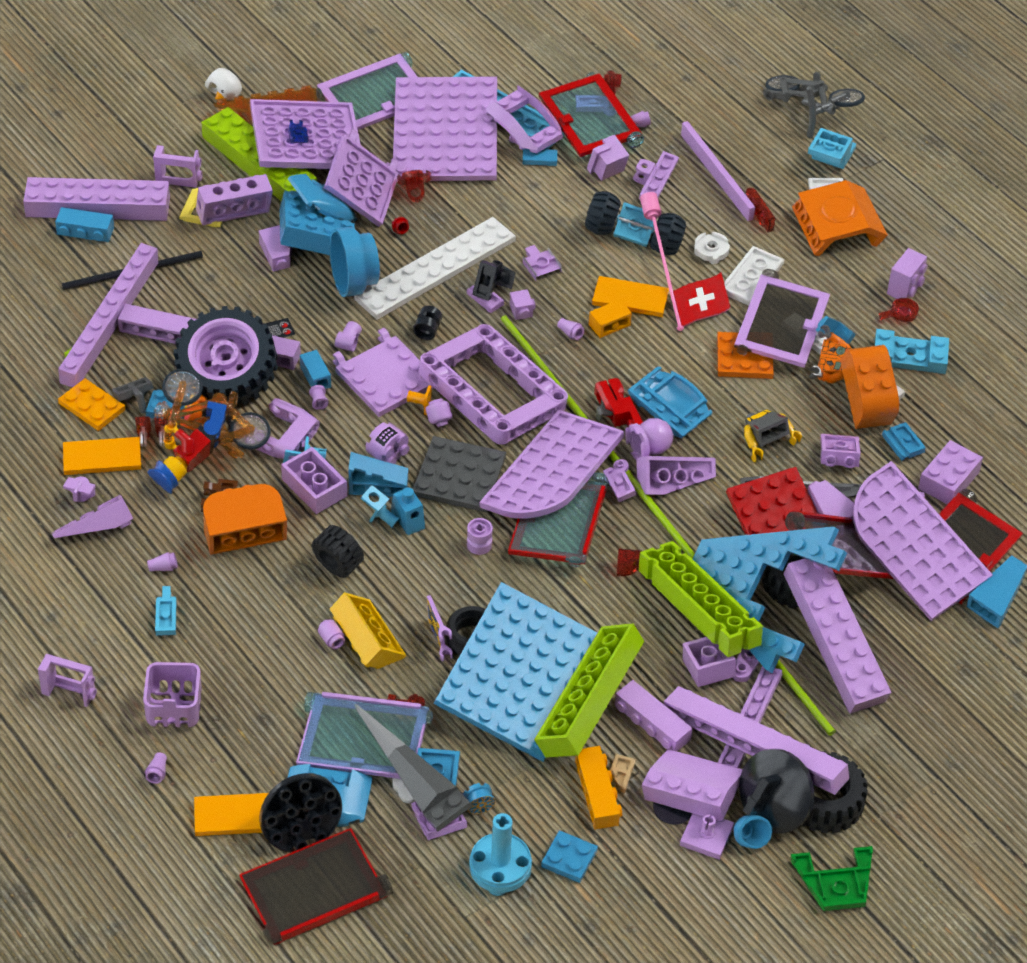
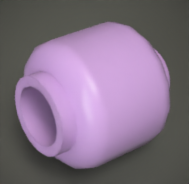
M443 398L428 402L429 405L426 407V413L430 424H437V427L448 425V420L452 418L449 403L443 401Z

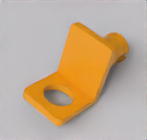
M428 385L425 394L409 390L407 395V402L423 405L424 415H427L426 407L429 405L428 402L433 401L431 400L432 386Z

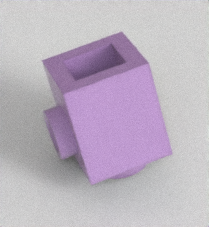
M528 289L510 292L509 305L515 320L533 317L535 301L531 299Z

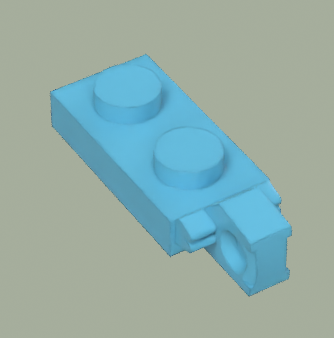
M162 586V597L156 598V636L176 635L177 600L176 596L171 597V586Z

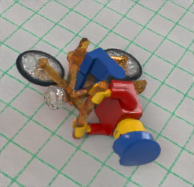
M187 369L174 370L163 380L162 391L166 399L173 403V406L170 407L166 401H163L162 403L159 402L154 408V416L156 418H165L167 420V425L164 426L165 440L163 441L166 449L174 450L175 457L169 456L164 462L157 461L155 468L149 469L147 473L169 494L173 493V489L178 486V482L187 472L192 471L205 460L218 444L228 450L227 453L230 457L234 459L240 457L242 459L244 452L231 444L232 442H235L244 449H258L267 443L271 434L270 425L262 415L253 412L240 414L234 408L238 400V394L234 391L230 393L229 401H227V397L223 393H216L210 400L180 409L181 406H187L196 402L203 390L199 376ZM207 409L206 417L196 418L192 422L181 418ZM226 414L233 420L230 432H228L224 425ZM177 425L185 427L194 432L189 436L181 428L178 429ZM174 436L181 441V445H176Z

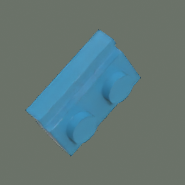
M906 422L891 427L888 431L883 430V438L901 461L904 458H911L925 453L926 447Z

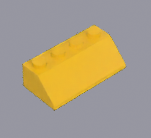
M344 592L330 608L334 615L333 619L341 626L342 632L352 643L351 647L359 654L360 661L366 667L380 669L407 656L370 599Z

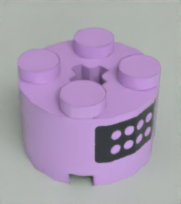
M383 422L378 425L369 436L372 438L370 443L366 442L368 454L375 459L395 464L401 456L406 455L410 449L408 446V436L390 422L388 424Z

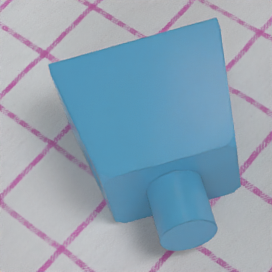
M407 487L394 493L391 511L395 516L399 517L398 522L406 534L411 535L425 529L423 505L414 493V490Z

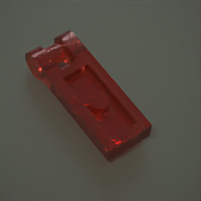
M754 188L746 189V196L755 206L754 215L758 218L760 225L765 228L767 233L774 231L776 218Z

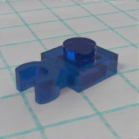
M290 120L288 134L291 143H308L307 129L302 127V120H299V124H295L293 120Z

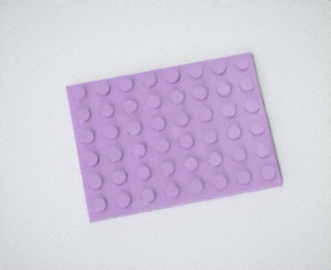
M396 77L393 158L398 161L395 170L399 173L397 181L497 180V122L492 115L485 114L491 99L497 102V77Z

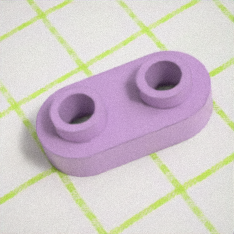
M743 649L736 659V676L732 678L737 682L748 681L759 664V661L749 650Z

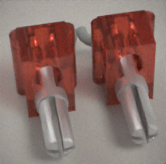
M143 416L135 418L136 432H138V437H140L141 447H143V438L144 447L147 446V437H150V432L152 431L151 422L153 420L155 421L157 437H159V445L162 446V437L166 441V437L169 435L164 430L165 425L170 428L169 416H155L154 418Z

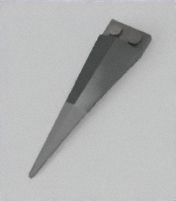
M355 704V709L382 748L422 814L437 832L471 807L470 802L453 783L359 705Z

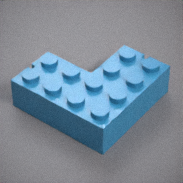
M284 191L279 208L281 245L330 255L329 245L332 230L344 227H353L355 229L354 223L350 221H341L330 216H320L315 205L313 204L309 207L298 192Z

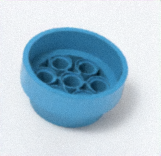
M353 227L333 229L329 245L330 262L337 290L342 297L362 295L367 286L376 285L379 281L380 264L375 240L371 233L359 234Z

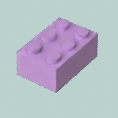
M950 440L922 472L918 489L948 504L958 492L962 494L978 475L983 457Z
M313 447L281 464L282 480L315 514L347 497V481Z

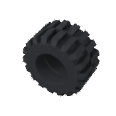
M329 525L311 544L313 553L322 566L338 577L346 578L364 560V553L358 542L351 534L339 526Z

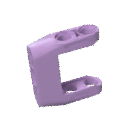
M274 398L269 404L270 411L275 417L292 423V425L279 440L270 436L267 443L256 450L275 458L284 459L285 450L301 452L304 449L306 436L309 437L310 441L316 434L320 422L304 409ZM255 429L248 430L243 436V441L248 446H254L261 443L265 439L266 434Z

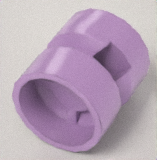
M476 518L469 522L467 527V548L471 553L482 555L491 550L493 526L490 521L484 518Z

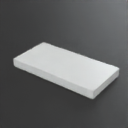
M753 246L725 280L727 296L749 306L760 275L774 277L784 264V259Z

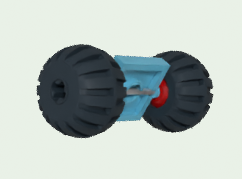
M606 191L596 192L593 195L585 219V226L589 231L597 235L609 234L612 232L616 221L617 225L613 236L647 247L652 233L650 247L660 253L653 221L644 217L642 208L624 202L620 215H618L621 201L616 195ZM663 213L657 220V227L664 255H674L678 252L682 243L686 222L675 213Z

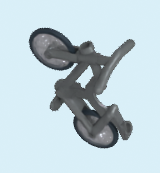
M819 72L813 74V81L801 80L790 75L774 76L766 81L765 86L767 89L763 90V96L767 100L776 98L788 102L791 96L804 97L802 104L809 107L808 138H812L814 135L817 114L828 112V114L834 115L836 109L840 107L857 106L865 100L863 92L847 88L832 92L827 101L826 91L828 86L821 80ZM820 96L821 103L815 102L814 98Z

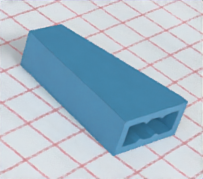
M1011 555L992 573L991 578L980 584L969 594L966 607L996 628H999L1024 580L1027 565Z

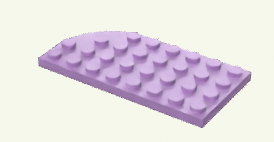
M558 410L479 502L480 508L510 518H534L561 509L576 496L623 439L624 431Z
M892 461L870 475L863 482L857 493L853 508L854 526L858 537L930 621H933L973 592L980 584L992 577V573Z

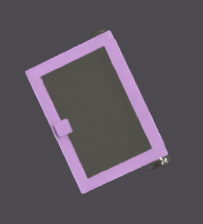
M763 270L734 347L737 348V352L740 355L752 352L805 368L817 334L816 328L823 317L830 294L780 280L779 274L775 270Z

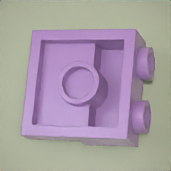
M821 434V464L826 466L839 465L846 468L859 467L861 454L859 437Z

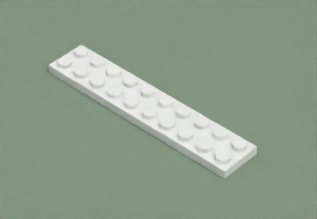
M492 217L379 280L376 285H370L364 290L362 295L354 296V300L378 320L515 242L516 236Z

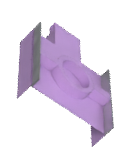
M535 245L525 248L528 257L524 258L523 256V264L535 281L537 276L557 269L561 272L562 265L549 248L541 253Z

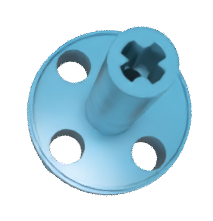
M505 813L497 814L493 818L492 834L482 837L474 845L469 862L470 873L474 881L495 896H501L506 892L520 888L530 877L532 867L529 848L520 838L512 835L513 821Z

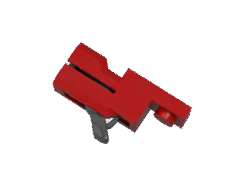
M619 378L608 379V383L604 380L595 384L594 394L600 404L596 409V419L598 421H601L602 417L606 416L611 419L614 427L626 424L629 427V425L635 423L641 425L643 421L631 397L624 398V388Z

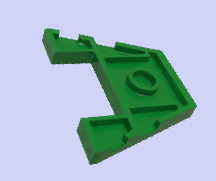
M873 846L853 849L856 867L814 871L810 852L791 854L790 860L823 911L866 906Z

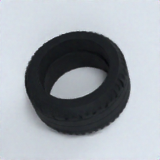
M467 606L456 610L449 617L446 627L452 631V639H449V636L446 635V640L449 647L458 656H460L469 640L461 636L458 631L466 626H477L486 610L485 608Z

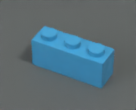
M61 207L55 221L57 235L109 242L114 230L113 215Z

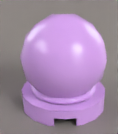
M651 418L642 422L641 425L637 423L629 425L625 429L626 444L630 443L633 452H630L631 455L637 460V458L649 456V454L660 455L667 451L673 441V432L666 421L659 418Z

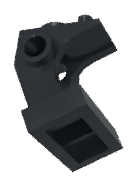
M485 260L480 261L472 295L489 301L492 297L493 289L497 288L498 285L512 289L516 272L497 260H493L492 263Z

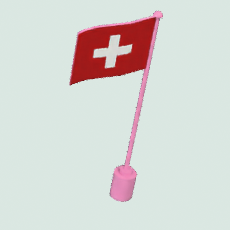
M647 192L641 195L640 202L644 217L653 221L678 324L677 330L682 331L685 326L693 322L728 311L730 304L722 272L711 278L689 283L673 291L656 219L661 215L658 197L655 192Z

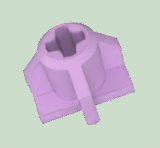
M68 477L63 485V489L72 492L73 501L75 502L87 501L96 494L95 484L89 483L86 477H76L75 479Z

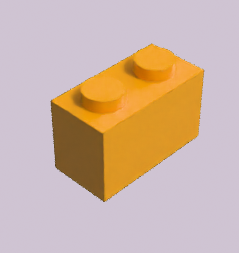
M617 300L590 311L589 326L599 338L631 326L632 312L621 300Z

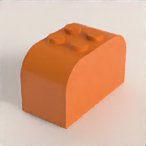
M878 345L847 349L840 362L855 429L891 425L899 412V396L886 346Z
M256 484L244 485L241 488L235 489L228 488L213 493L204 502V533L210 555L287 540V518L281 496L270 485Z

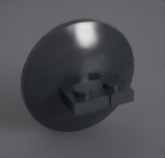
M774 748L756 753L745 764L739 782L740 798L744 807L743 811L748 816L759 815L767 819L772 826V833H787L802 826L808 819L814 805L813 782L809 770L803 762L786 750Z
M302 773L288 777L278 783L264 799L259 815L261 831L272 846L285 852H294L295 850H292L293 847L299 850V848L308 846L306 840L314 838L318 842L328 838L336 829L341 818V796L333 783L321 775Z

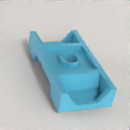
M876 329L875 346H886L892 367L946 374L949 338L931 336L929 341L894 336L895 331Z

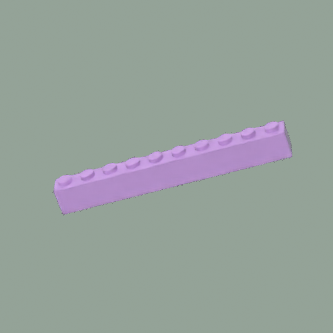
M143 243L139 245L58 369L60 384L73 388L84 379L117 328L118 317L124 305H131L157 266V248Z
M125 304L118 317L119 332L175 344L176 338L181 339V329H187V322L190 319L194 321L196 319ZM272 336L278 357L276 360L277 365L294 370L301 355L300 341Z
M678 686L664 700V705L692 728L751 756L760 751L774 748L783 749L794 754L808 768L813 785L834 795L849 780L848 764L844 761L833 758L825 752H820L807 744L794 740L790 736L781 734L773 728H768L690 690Z

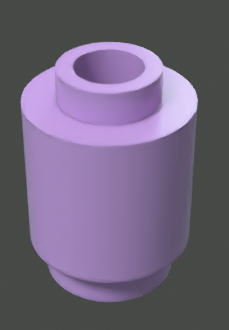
M324 620L320 623L318 633L327 646L332 649H338L343 646L345 635L335 621Z

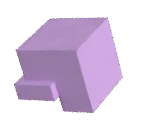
M615 135L603 139L602 142L604 144L593 149L587 166L589 173L595 172L601 181L623 172L629 158L628 152Z

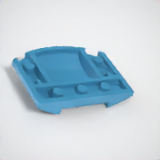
M307 174L289 176V182L309 207L314 204L318 212L325 216L341 221L347 220L351 222L353 220L356 222L357 217L350 206L324 188L325 183L320 184L314 179L310 180Z
M656 367L629 388L627 392L639 408L643 407L654 418L666 421L670 425L673 435L683 438L711 416L712 410H708L706 398L690 381L673 371L670 374L661 371L662 367Z
M310 764L290 767L288 777L302 773L318 774L327 778L337 788L342 800V814L337 827L349 826L348 822L360 819V823L364 822L373 777L353 769L351 772L313 768Z

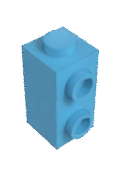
M314 350L301 354L300 368L311 387L322 385L325 389L331 388V374L319 352Z

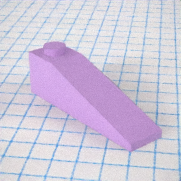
M665 456L637 458V478L645 495H665L716 477L715 458Z
M118 495L99 505L98 511L83 514L80 520L69 522L52 532L54 538L112 529L118 526L124 528L131 524L130 520L133 517L122 496Z

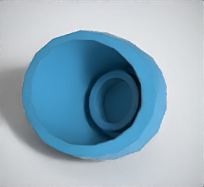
M745 815L739 818L734 825L735 840L743 847L750 849L761 848L771 839L772 826L762 816Z

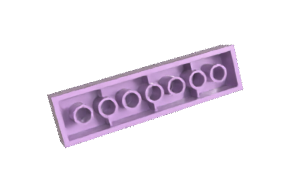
M28 177L23 201L25 217L57 218L61 207L110 214L113 215V219L167 221L170 201L169 181Z
M805 558L788 563L783 573L849 714L886 702L892 692L833 570Z

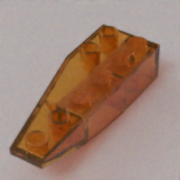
M311 85L302 86L301 90L296 91L294 88L284 89L283 93H278L275 90L267 92L268 95L261 96V93L251 94V98L236 96L231 101H227V98L218 99L217 103H214V108L223 110L229 107L237 113L251 114L250 99L317 101L316 89L311 88Z

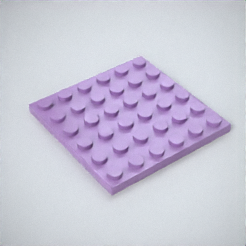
M250 99L251 117L260 167L330 169L341 137L347 132L350 134L352 128L358 132L352 103ZM359 134L355 139L358 144H360Z

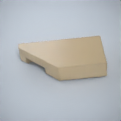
M616 754L610 771L613 780L621 792L625 793L636 759Z

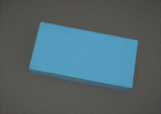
M525 148L523 149L522 164L557 166V150L543 149L538 153L530 152V149Z

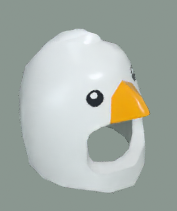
M226 68L216 69L205 81V87L216 94L215 99L233 100L242 91L239 78ZM212 83H214L217 86V88H211Z

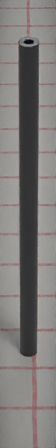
M202 251L158 260L155 269L203 258ZM124 269L61 283L62 289L67 290L118 278Z

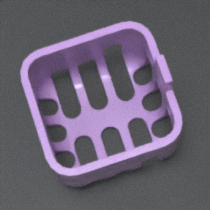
M155 662L147 667L143 701L146 721L150 726L156 727V724L163 723V727H168L169 724L175 723L176 727H181L182 724L187 723L188 727H193L198 723L202 691L201 674L198 665L194 663ZM161 680H165L168 683V689L165 693L160 692ZM172 681L180 682V691L178 693L172 691ZM185 681L192 682V691L190 693L184 691ZM151 693L155 695H168L171 698L155 700L151 697ZM195 696V699L193 701L180 700V697ZM155 717H161L163 720H155ZM185 717L188 721H181L180 718Z

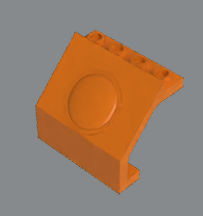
M847 180L799 192L800 198L792 206L807 241L816 256H820L836 240L866 233L871 245L877 247L888 236L865 188Z

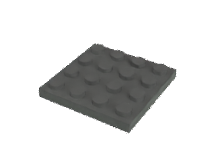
M433 436L414 484V493L419 498L486 512L487 510L480 508L479 502L498 481L506 459V452Z

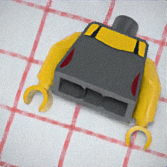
M765 409L756 414L749 413L746 417L744 437L749 449H752L751 459L753 462H756V455H759L761 460L763 458V450L757 448V446L762 447L788 434L791 435L789 438L790 444L795 445L797 440L798 442L801 441V432L793 430L794 426L785 414Z

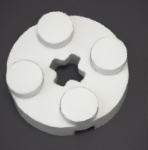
M712 232L708 235L702 233L695 239L694 254L703 260L709 261L711 264L719 263L720 260H723L729 254L730 245L728 244V239L720 233Z

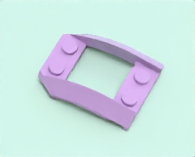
M517 85L515 92L495 102L491 99L485 110V114L492 115L494 120L509 132L519 145L520 150L526 148L530 149V152L538 153L563 138L561 127L552 113L541 101L519 85ZM528 103L550 125L531 137L527 135L522 126L511 115L512 112Z

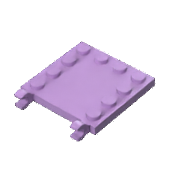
M352 128L350 134L347 132L340 139L324 188L379 227L383 224L399 173L395 171L398 161L394 158L391 159L390 163L381 161L355 141L358 132Z
M385 328L378 330V333L381 335L378 337V340L381 344L345 361L340 351L333 354L336 373L378 417L407 403L409 390L425 393L428 385H430L418 372L420 360L396 336L391 338Z

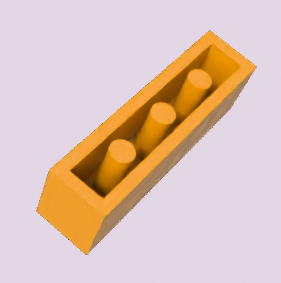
M600 746L582 748L580 754L575 756V764L593 828L596 830L619 826V819L623 815L622 807L620 804L617 805L616 802L617 790L611 785L612 773L606 768L607 756L605 753L602 754Z

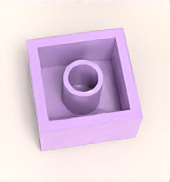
M908 248L891 269L887 294L905 303L910 297L913 298L917 288L921 287L925 281L923 276L928 267L926 264L927 256Z
M707 637L683 643V662L697 687L736 676L735 657H727L719 650V645L713 644Z

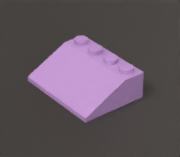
M667 749L649 769L642 783L644 800L701 816L709 814L710 818L714 816L716 820L723 821L739 787L743 769Z

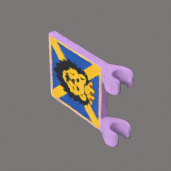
M429 595L427 596L428 622L440 647V660L444 661L445 654L450 655L452 659L453 651L445 645L444 635H448L449 639H452V631L443 625L432 597Z

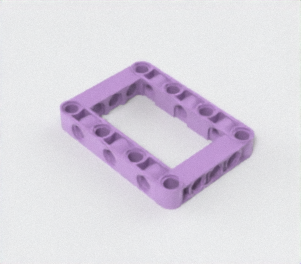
M479 325L422 354L420 357L418 370L420 376L496 444H507L509 441L550 420L558 410L565 411L568 393L490 325ZM478 352L486 353L507 375H511L518 382L517 384L536 399L503 415L450 367L456 366L457 363L464 359H470V356Z

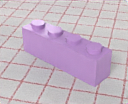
M634 680L616 693V708L631 718L634 724L641 726L649 736L658 740L665 749L678 751L691 740L693 728Z

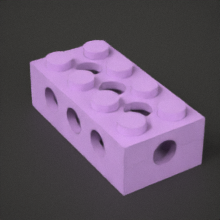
M266 174L198 187L196 211L202 225L212 224L215 221H227L267 213L270 211L273 190Z

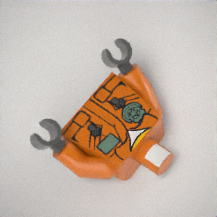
M822 325L820 328L825 331V334L821 331L817 334L820 338H827L823 341L818 366L814 365L809 369L814 372L809 377L810 379L818 377L819 380L832 384L844 379L840 360L844 352L852 348L842 338L830 332L829 326Z

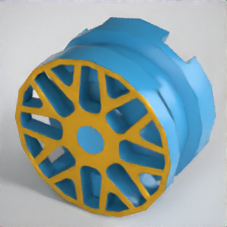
M473 784L469 786L470 790L463 792L464 797L471 804V807L468 809L469 813L481 814L489 811L495 805V798L492 795L489 784Z

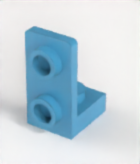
M828 316L821 319L816 328L817 332L821 331L825 334V331L820 327L827 325L830 328V332H833L848 344L856 335L843 323Z

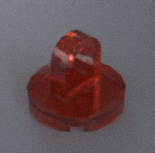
M423 170L406 171L402 173V176L398 174L397 184L406 186L407 195L411 201L419 202L425 196L424 183L432 179L431 172L426 170V173H423ZM413 189L421 190V194L418 197H413L411 192Z

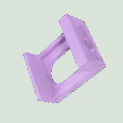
M157 145L153 156L155 181H169V185L197 188L198 182L202 180V171L200 170L202 159L199 157L198 150L195 151L194 157L168 155L164 153V146ZM166 165L186 167L192 171L193 176L190 178L165 176Z
M45 655L38 668L41 693L50 696L55 686L83 695L84 706L87 707L90 701L94 700L97 693L92 667L53 655ZM55 665L81 672L84 676L81 681L57 675Z

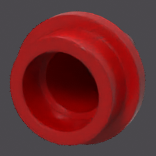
M404 217L395 218L392 222V230L396 234H405L409 230L408 220Z

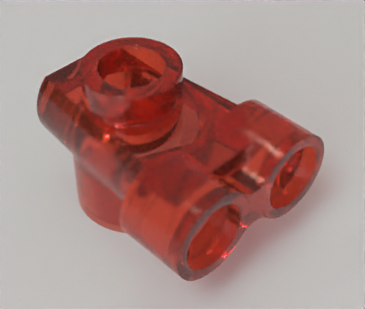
M609 70L607 74H604L603 79L613 93L616 94L615 87L621 86L622 75Z

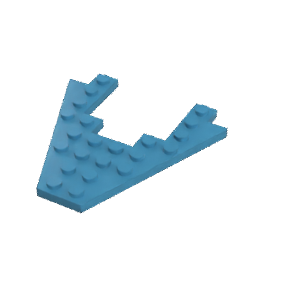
M823 527L702 539L693 560L749 612V619L754 617L759 622L766 607L751 601V598L766 566L783 571L792 553L839 571L847 552L832 546L839 529L836 527ZM763 627L761 645L749 651L768 672L773 673L780 656L797 662L805 644Z

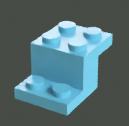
M820 128L808 148V154L812 155L814 160L844 169L856 149V143L852 142L853 138Z

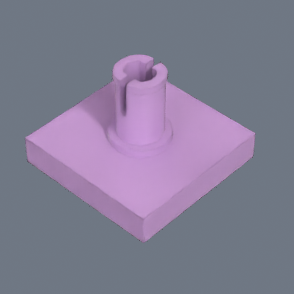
M692 813L681 838L680 846L720 860L734 828V822L726 819L718 821L714 816L710 818L709 814L701 816Z

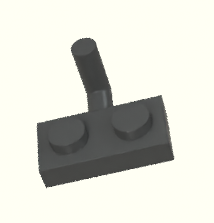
M147 377L111 390L113 396L118 401H128L131 397L135 396L140 413H146L147 407L143 395L154 388L152 382Z

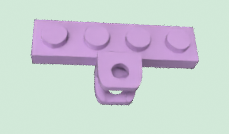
M663 151L656 165L651 161L640 159L633 177L635 182L644 185L639 195V200L641 195L647 192H655L659 198L678 163V156Z

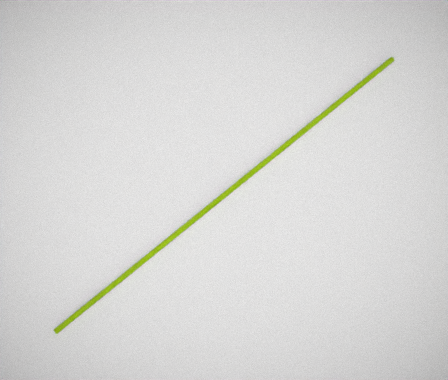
M506 315L502 316L501 321L534 363L564 389ZM568 394L567 405L575 415L588 419ZM614 451L609 454V458L613 463L620 459ZM628 469L625 473L635 491L684 553H687L693 559L694 551L649 495H645L640 483ZM778 660L775 668L782 670V677L826 733L829 736L835 734V729L781 661Z

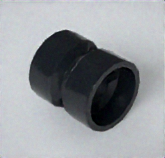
M434 306L422 307L413 326L414 334L423 340L433 339L442 320L441 311Z

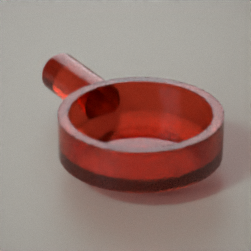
M899 298L892 303L891 310L879 313V318L882 320L894 317L901 322H911L917 318L919 306L912 299Z

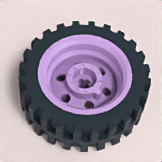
M222 306V310L216 311L214 307L210 308V312L207 314H203V312L197 314L198 319L195 321L190 319L187 322L188 328L181 329V339L176 338L175 344L177 349H174L176 368L193 371L199 376L203 385L201 395H204L208 401L236 408L238 403L242 402L243 405L249 404L248 400L253 397L255 400L259 398V392L261 390L265 392L269 388L267 382H273L275 378L273 371H277L278 367L276 362L278 359L277 352L267 324H263L262 319L258 315L253 318L251 311L246 310L244 313L241 312L240 307L236 306L234 310H229L228 306ZM178 373L187 393L190 395L198 393L199 385L197 380L190 374Z

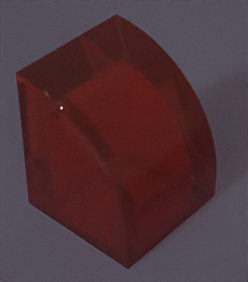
M619 549L616 576L634 574L639 569V558L642 550Z

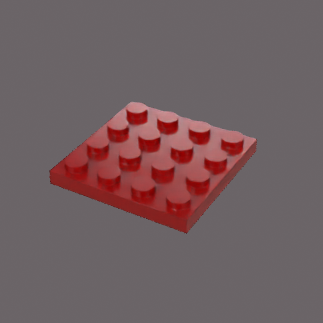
M796 467L739 484L726 490V494L745 535L798 530L789 519L790 516L794 517L799 511L817 513ZM803 526V527H805L806 529L817 528V527Z

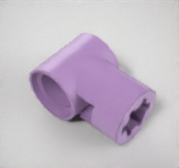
M353 321L348 322L343 332H338L335 339V347L354 352L358 337L362 331L361 326Z

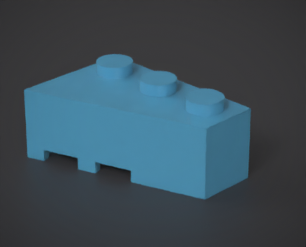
M354 452L350 453L348 469L349 494L363 495L371 486H374L386 497H393L394 493L408 487V468ZM374 493L369 494V496H377Z

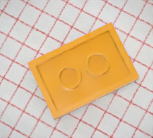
M86 378L58 398L61 406L97 431H100L125 411L124 404Z

